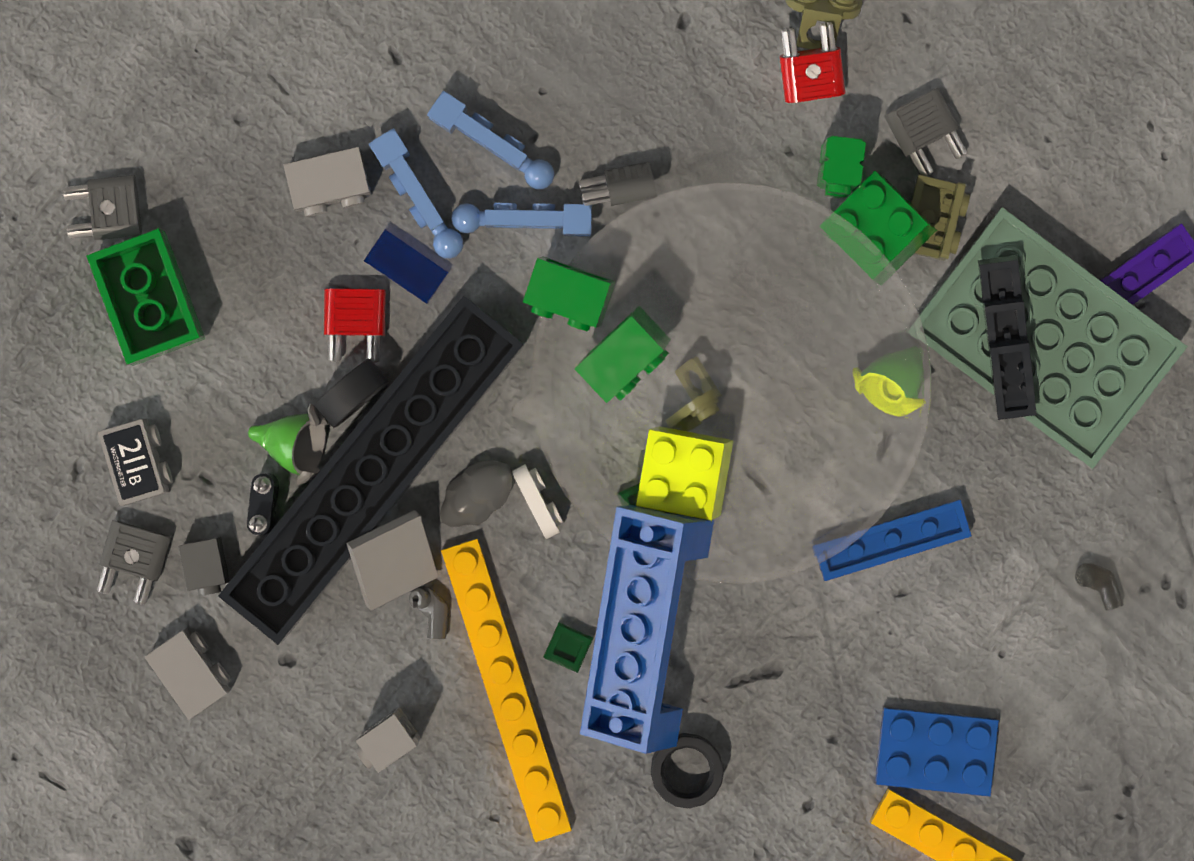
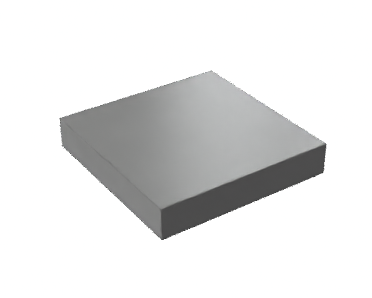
M415 510L346 543L365 605L371 611L438 578L421 516Z

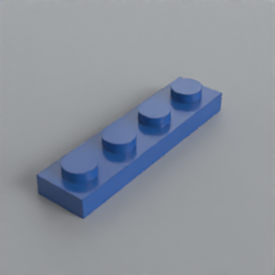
M958 499L812 545L823 580L828 581L969 538L972 535L961 500Z

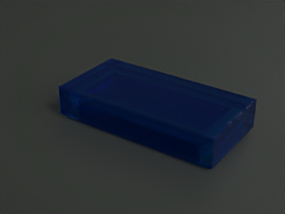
M386 229L364 259L370 266L426 304L430 302L449 274V272Z

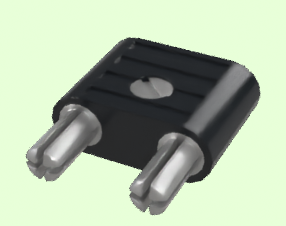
M258 474L252 479L247 516V528L252 534L263 535L274 528L279 481L274 474Z

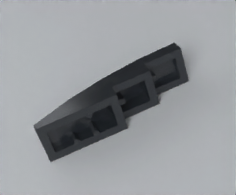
M1017 255L978 260L998 420L1037 415Z

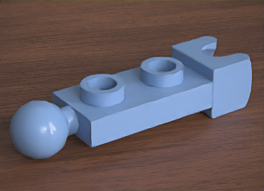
M443 91L427 114L428 119L450 134L456 128L519 172H523L526 183L530 187L544 189L553 182L554 169L548 161L543 159L531 160L522 152L526 147L509 134H506L502 139L490 131L494 125L478 113L474 112L472 117L466 115V105L447 92Z
M395 129L389 130L370 142L369 146L385 170L392 167L395 172L388 177L399 195L402 196L408 193L415 204L409 211L419 227L423 228L428 225L434 234L433 247L435 252L440 257L447 259L456 257L463 248L462 236L458 231L447 228L406 162L405 158L410 156V153Z
M464 203L454 209L451 219L455 229L466 234L474 232L479 226H486V228L563 229L564 236L591 237L592 205L564 204V211H555V204L537 203L532 204V210H517L516 203H494V210L480 211L475 205Z

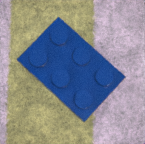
M883 707L875 784L991 797L999 720Z

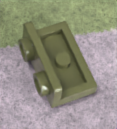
M917 176L911 204L937 231L914 254L941 261L947 260L950 253L956 254L961 237V232L955 231L958 217H965L970 200V194L964 193L965 183H952L927 176Z

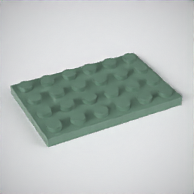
M1001 207L912 323L908 331L994 395L978 260L1017 255L1037 415L1024 418L1093 469L1188 346Z

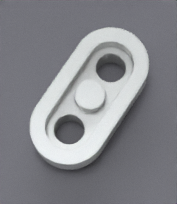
M526 464L513 470V476L545 538L548 539L560 533L557 525L563 523V520L554 502L546 505L540 493L546 486L537 469L534 468L529 471Z

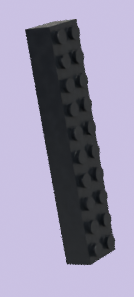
M463 296L225 586L218 597L277 645L282 643L351 559L346 543L376 529L525 345L468 298Z

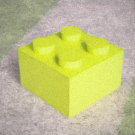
M661 426L649 429L636 506L711 521L721 516L733 440Z

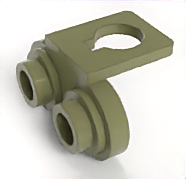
M785 0L790 8L803 13L796 45L806 49L822 48L821 40H814L807 34L808 29L816 26L817 20L824 21L826 29L827 22L833 24L836 44L841 19L849 20L859 16L862 8V0Z
M697 356L691 358L676 370L693 400L665 420L669 428L689 432L702 424V421L720 411L717 403L722 395ZM691 370H694L699 375L702 388H698L693 383L690 375Z

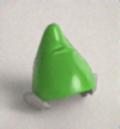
M310 404L307 414L289 415L272 423L251 426L248 430V436L251 440L261 445L280 466L297 475L295 478L297 485L308 483L320 472L317 467L325 447V425H330L313 404Z

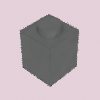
M221 537L178 546L187 591L197 589L199 596L221 592L220 585L230 582Z

